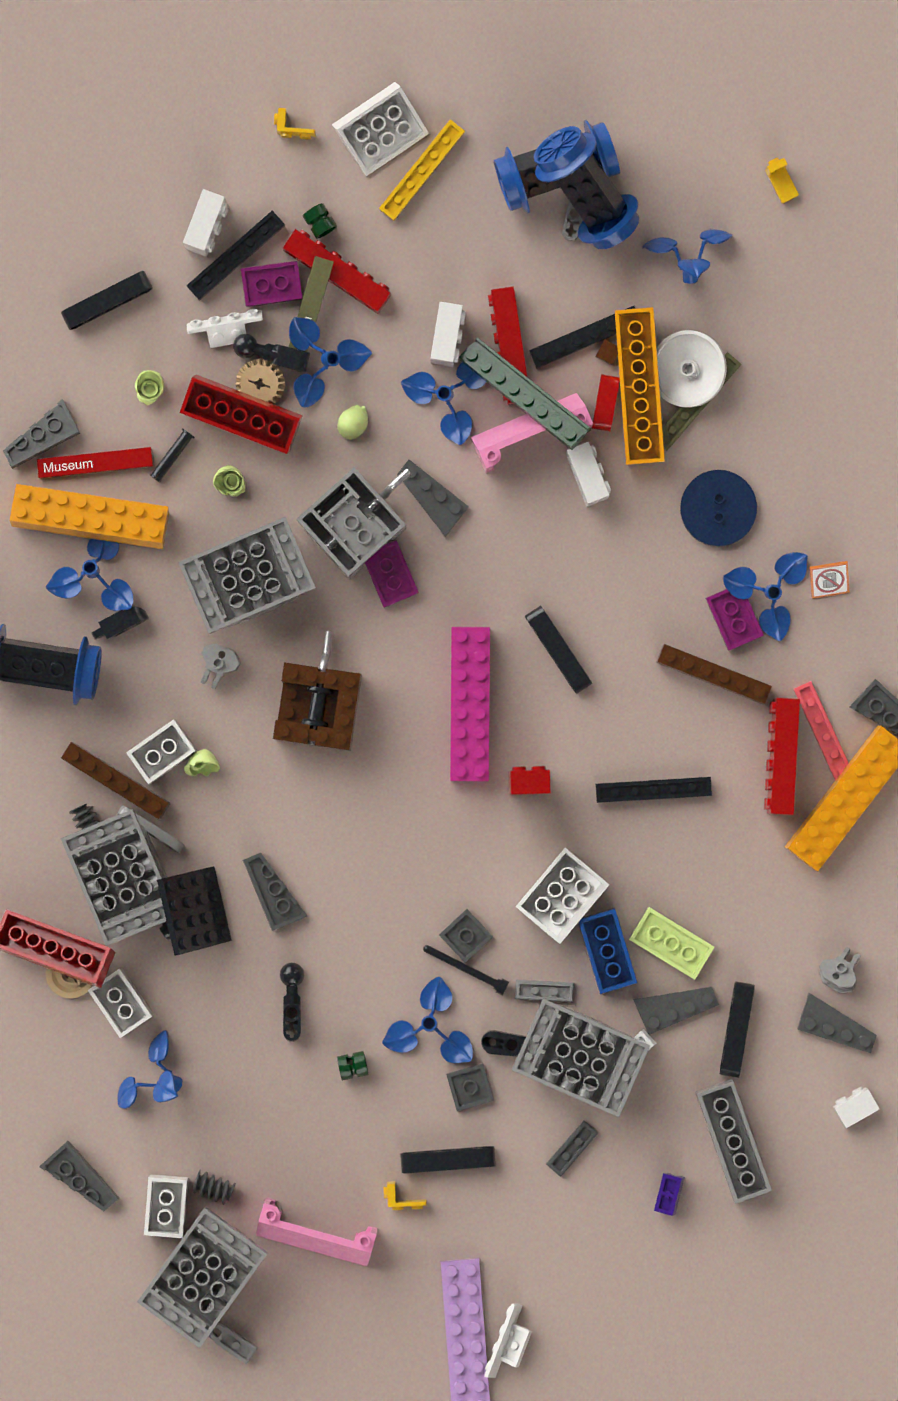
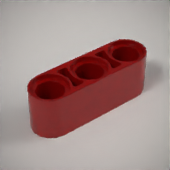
M601 374L592 429L611 432L620 377Z

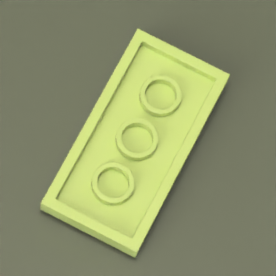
M650 907L647 908L629 938L630 941L694 980L714 949V946Z

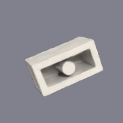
M859 1087L852 1091V1096L848 1098L844 1096L835 1101L836 1105L833 1108L845 1128L879 1110L878 1105L866 1087L864 1089Z

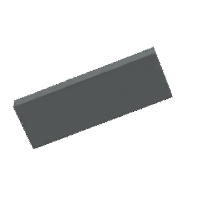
M583 1120L546 1165L561 1177L596 1137L598 1132Z

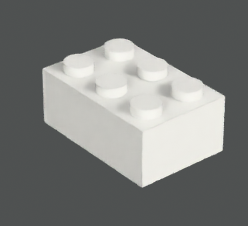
M205 189L202 190L183 240L185 249L206 257L208 253L213 252L215 235L220 234L222 228L221 219L226 217L229 209L224 196Z
M446 302L439 303L430 358L431 364L453 367L454 362L458 363L460 351L456 347L457 343L461 344L463 330L460 329V325H464L466 311H463V305Z
M589 442L576 446L573 450L568 449L566 456L586 507L608 499L611 488L608 481L603 480L604 470L601 463L597 464L596 462L597 452L594 445L590 446Z
M173 719L126 753L146 782L152 784L189 758L197 750L176 720Z
M123 968L106 977L101 988L93 986L88 990L119 1038L154 1016Z
M152 1174L148 1177L144 1235L173 1238L184 1237L189 1177Z

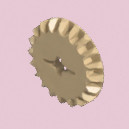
M254 359L245 363L240 368L236 376L235 385L238 391L276 404L284 393L285 378L277 365L264 359ZM261 378L263 379L262 382L270 387L265 386L258 389V385L251 381H259Z
M46 968V981L50 989L58 996L68 999L78 998L92 988L91 984L80 980L76 982L72 977H67L64 974Z

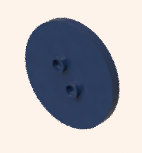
M711 470L700 474L688 484L681 498L680 514L685 528L696 540L710 546H727L739 541L750 531L756 519L757 502L752 488L742 477L726 470Z

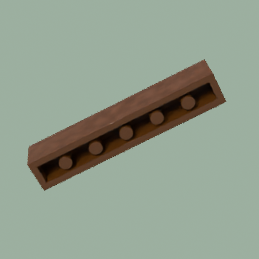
M666 644L662 646L656 661L660 665L760 704L766 703L772 688L771 685Z
M70 742L61 757L64 761L157 819L162 818L170 805V802L74 742Z

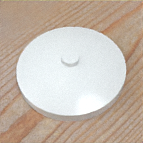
M692 330L679 331L665 338L657 347L660 396L667 402L680 407H697L712 400L721 390L727 372L726 359L721 347L710 336Z

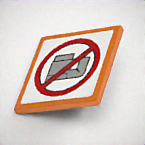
M848 561L809 567L812 599L850 593Z

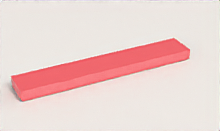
M812 681L793 690L797 698L800 699L803 712L836 781L849 763Z

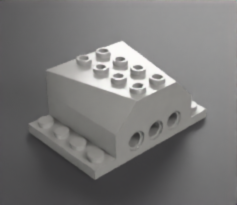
M286 517L178 562L209 634L222 628L251 620L299 598V595L316 589Z
M134 809L61 838L106 946L166 922L157 880L167 876L152 840L144 826L140 825Z
M543 998L512 1071L619 1117L650 1045L632 1038L630 1035L605 1023Z
M205 1207L137 1303L200 1348L268 1252Z

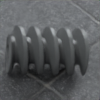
M84 804L69 811V814H76L72 820L79 821L75 826L76 828L84 829L100 822L99 820H93L97 815L96 813H90L94 808L93 806Z
M200 1169L193 1185V1193L195 1194L200 1190V1196H203L207 1192V1199L214 1195L215 1202L222 1198V1205L230 1200L236 1183L229 1187V1180L222 1184L221 1177L215 1181V1175L213 1174L208 1178V1172L201 1176Z

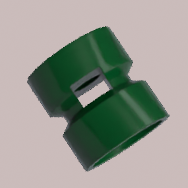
M324 203L312 207L302 215L306 223L312 225L311 231L316 239L326 236L337 228L333 218L327 217L329 212Z
M364 1051L355 1052L352 1056L348 1054L337 1056L342 1081L352 1079L354 1075L357 1077L369 1075Z

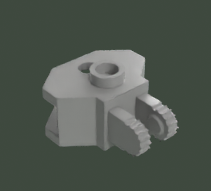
M217 643L204 646L201 654L206 662V671L200 683L205 684L210 672L213 671L217 675L212 682L211 688L216 689L221 677H224L225 673L238 670L240 661L236 653ZM221 652H225L224 658H220Z
M848 947L845 948L840 957L837 956L836 959L823 960L819 966V974L823 984L838 993L852 992L856 987L857 980L854 974V967L861 955L857 953L849 963L845 960L851 950Z

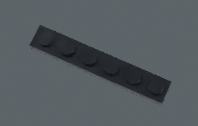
M272 210L186 285L187 288L200 301L279 232L285 224Z
M631 306V307H629V308H627V309H636V308H635V306ZM615 314L529 350L536 369L616 335Z
M711 777L595 784L597 803L712 796Z

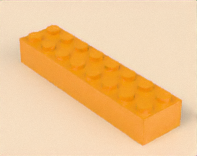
M654 308L615 310L626 465L665 462Z
M16 484L9 521L12 527L163 549L169 508L168 506Z
M877 726L784 847L818 872L898 768V738L884 727Z

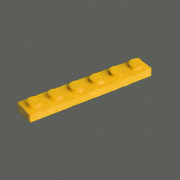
M450 119L379 207V210L395 221L463 136L465 130Z

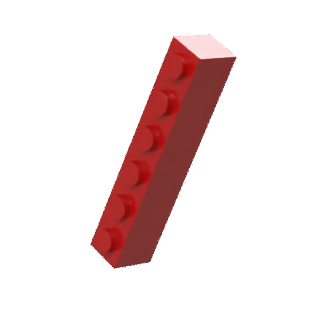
M295 229L283 246V251L309 269H312L315 256L334 261L329 282L379 314L391 296L390 288L381 282L380 284L374 282V278L370 274L359 272L357 270L358 267L352 262L348 261L346 263L341 260L342 256L337 252L326 250V245L322 242L311 240L309 238L310 235L301 229L299 232Z
M514 286L492 289L491 295H488L489 307L493 306L494 314H491L492 326L496 325L497 333H493L495 344H499V352L496 353L527 377ZM502 395L503 401H507L508 405H513L509 399Z

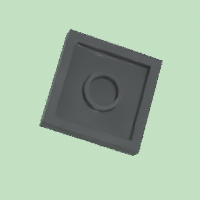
M468 909L439 934L464 963L493 938Z
M483 1063L446 1074L457 1111L494 1101Z

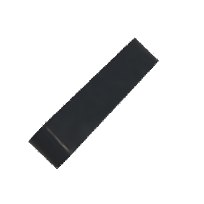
M140 271L66 308L61 312V315L69 330H73L149 292L153 287L145 271Z
M541 605L525 615L526 620L573 691L578 694L590 686L592 682Z
M735 981L720 1065V1075L737 1078L740 1076L754 995V984Z
M494 1146L416 1151L400 1154L402 1173L496 1166Z

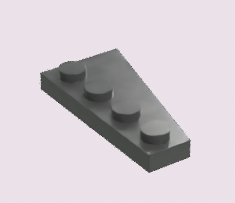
M63 399L52 410L45 413L42 419L29 427L30 429L26 433L20 435L3 450L12 469L80 434Z
M408 460L397 475H400L406 468L410 471L411 475L403 483L446 537L469 506L411 460Z
M874 679L849 708L898 734V699L878 680Z
M262 853L242 860L271 931L307 917V914L279 879Z
M712 987L633 999L649 1035L719 1005Z
M808 993L797 1027L798 1030L868 1053L872 1052L876 1034Z
M69 1141L64 1143L39 1166L44 1171L46 1170L51 1173L57 1180L67 1184L73 1191L83 1195L86 1200L102 1211L107 1210L120 1198Z

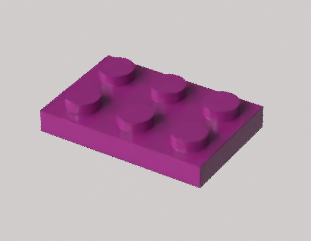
M298 261L241 268L246 307L303 299Z
M397 540L381 547L365 562L384 608L419 593Z
M727 589L705 598L728 651L764 636L748 599L736 598Z

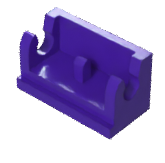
M663 1173L654 1211L671 1216L676 1214L685 1177Z

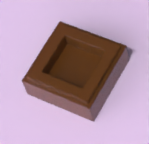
M604 339L595 357L613 365L618 356L617 345Z

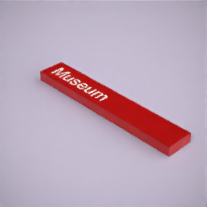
M151 447L37 459L39 479L153 467Z

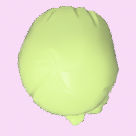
M146 370L138 375L135 382V390L140 402L150 405L162 395L164 380L157 371Z
M355 405L343 411L337 424V429L341 436L348 440H353L366 431L368 415L365 406Z
M227 465L221 467L216 472L213 484L220 493L237 497L245 492L244 477L236 467Z
M206 749L193 753L184 767L185 773L189 776L203 774L207 777L211 772H218L220 770L218 760L211 751Z

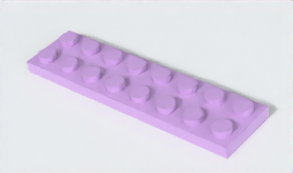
M479 1258L441 1261L451 1401H490L488 1378L485 1377L487 1356Z

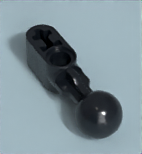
M249 334L239 335L233 343L234 352L241 358H250L255 354L262 356L264 360L270 361L272 364L306 372L310 357L309 352L278 344H258L256 339Z
M292 962L285 964L280 970V979L286 985V995L283 997V1036L289 1042L298 1040L301 1033V997L298 995V985L304 979L303 968L299 964ZM290 1008H294L298 1012L297 1016L293 1019L288 1018L286 1015L287 1010ZM286 1021L291 1023L298 1021V1025L294 1024V1031H297V1034H294V1038H290V1035L286 1034V1031H290V1024L286 1025Z

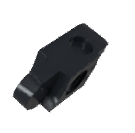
M140 607L120 610L99 621L100 628L93 631L92 635L95 640L104 636L107 639L116 637L145 622L149 617L146 611Z
M489 1030L482 1036L481 1044L483 1049L489 1054L518 1056L526 1036ZM491 1038L496 1039L495 1045L489 1044ZM509 1040L517 1042V1047L514 1050L507 1048L506 1044Z

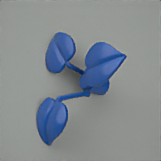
M717 229L702 232L700 239L703 241L697 259L681 260L678 249L675 247L677 241L666 237L652 239L645 243L642 249L646 248L655 253H667L673 250L678 260V267L680 270H683V282L693 284L698 282L701 274L710 267L709 261L701 259L705 244L723 243L732 238L733 234Z
M294 317L289 326V338L292 345L300 351H305L311 346L321 352V362L324 365L313 376L302 374L294 382L295 396L300 406L306 408L315 404L324 393L325 384L323 380L316 378L320 373L327 370L329 366H337L338 364L346 371H356L371 356L372 352L364 344L351 339L341 341L337 346V352L321 349L313 344L320 337L319 326L313 320Z
M463 362L456 371L457 377L463 381L450 387L442 385L437 390H433L436 382L432 375L427 372H418L401 381L402 388L412 401L418 404H427L432 400L433 393L437 395L438 399L446 402L452 414H447L442 418L440 423L441 431L446 438L458 445H462L470 436L472 419L464 410L455 412L450 403L454 397L453 389L464 384L470 389H479L485 385L486 381Z
M90 539L87 545L88 554L91 557L98 558L87 560L83 563V571H81L80 577H78L75 569L62 567L53 574L46 585V589L53 595L69 599L81 592L82 586L79 581L85 575L91 579L97 577L107 588L101 594L102 603L107 609L112 611L129 610L133 606V592L125 581L115 579L109 586L99 574L100 569L97 562L101 561V558L105 560L114 558L119 551V543Z
M788 553L776 561L774 569L776 573L781 575L778 578L777 585L770 584L766 588L755 586L756 575L748 567L735 568L723 576L726 589L736 598L748 599L752 596L753 589L763 591L766 598L772 600L771 609H766L761 613L759 625L762 631L777 641H782L786 636L791 621L790 613L786 607L778 606L775 608L776 600L782 595L781 581L784 579L788 584H798L804 579L808 555L804 553Z
M436 977L424 987L420 995L421 1006L424 1009H432L429 1016L422 1019V1026L413 1031V1026L409 1022L397 1021L388 1029L382 1044L392 1051L406 1053L412 1051L418 1044L415 1034L423 1029L426 1032L436 1031L446 1040L440 1047L441 1055L446 1061L450 1063L470 1062L473 1058V1048L469 1038L460 1031L451 1032L448 1038L437 1028L438 1023L433 1017L435 1010L439 1012L447 1010L452 1003V993L443 979Z
M167 1030L162 1031L153 1039L148 1051L149 1060L156 1062L165 1072L161 1074L157 1084H135L134 1077L126 1078L118 1090L117 1100L120 1108L127 1109L134 1104L137 1097V1087H154L153 1098L156 1102L160 1103L178 1097L177 1092L182 1087V1078L173 1075L171 1070H168L161 1064V1061L165 1060L169 1048Z

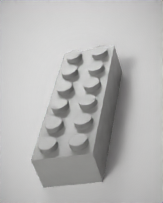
M730 1079L696 1091L697 1099L735 1204L771 1192L772 1189L734 1081Z

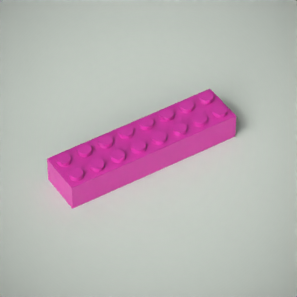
M451 627L450 781H489L490 627Z

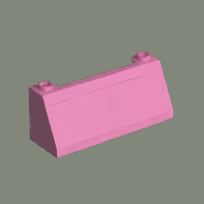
M577 393L558 400L561 405L588 425L590 429L592 428L593 422L589 412ZM525 414L471 437V440L485 473L495 470L494 465L499 463L501 459L500 449L546 429Z
M266 1197L259 1218L256 1236L363 1266L368 1265L378 1228L368 1226L366 1231L356 1232L355 1239L352 1241L281 1221L282 1211L276 1207V1200Z

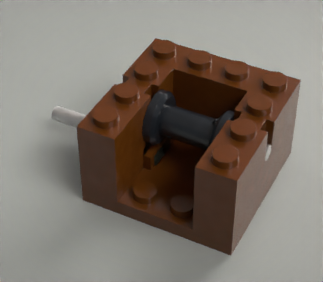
M325 632L320 667L284 662L281 680L283 688L278 720H275L274 740L351 751L362 675L360 673L327 669L333 632Z

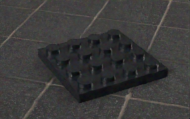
M214 866L157 880L174 956L232 941Z

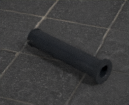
M183 428V432L152 474H150L153 478L157 476L156 480L158 482H161L190 440L195 438Z

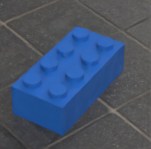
M615 908L583 917L578 923L599 993L603 994L636 984V976Z

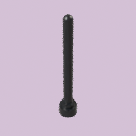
M429 945L423 947L424 952L493 986L496 993L503 996L509 981L503 978L502 980H496Z

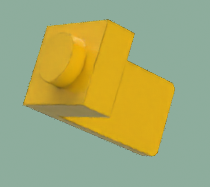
M278 108V113L274 114V125H277V134L281 135V137L292 138V136H300V139L306 140L316 137L314 129L287 128L286 108Z
M777 157L769 161L765 172L781 203L784 204L798 197L799 193L786 170L788 164L785 158L779 160Z
M395 1181L387 1182V1187H384V1199L388 1198V1207H392V1210H403L405 1206H411V1209H423V1206L427 1205L426 1199L396 1201Z

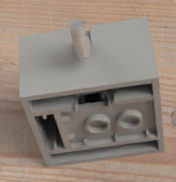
M353 468L301 514L297 521L341 571L351 579L364 567L363 564L390 539L392 541L407 529L406 524L384 500L411 473L406 468L379 495L362 475Z

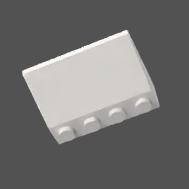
M395 82L332 124L365 176H368L429 134L404 91Z
M564 848L516 905V908L561 944L607 889L609 884L568 849Z

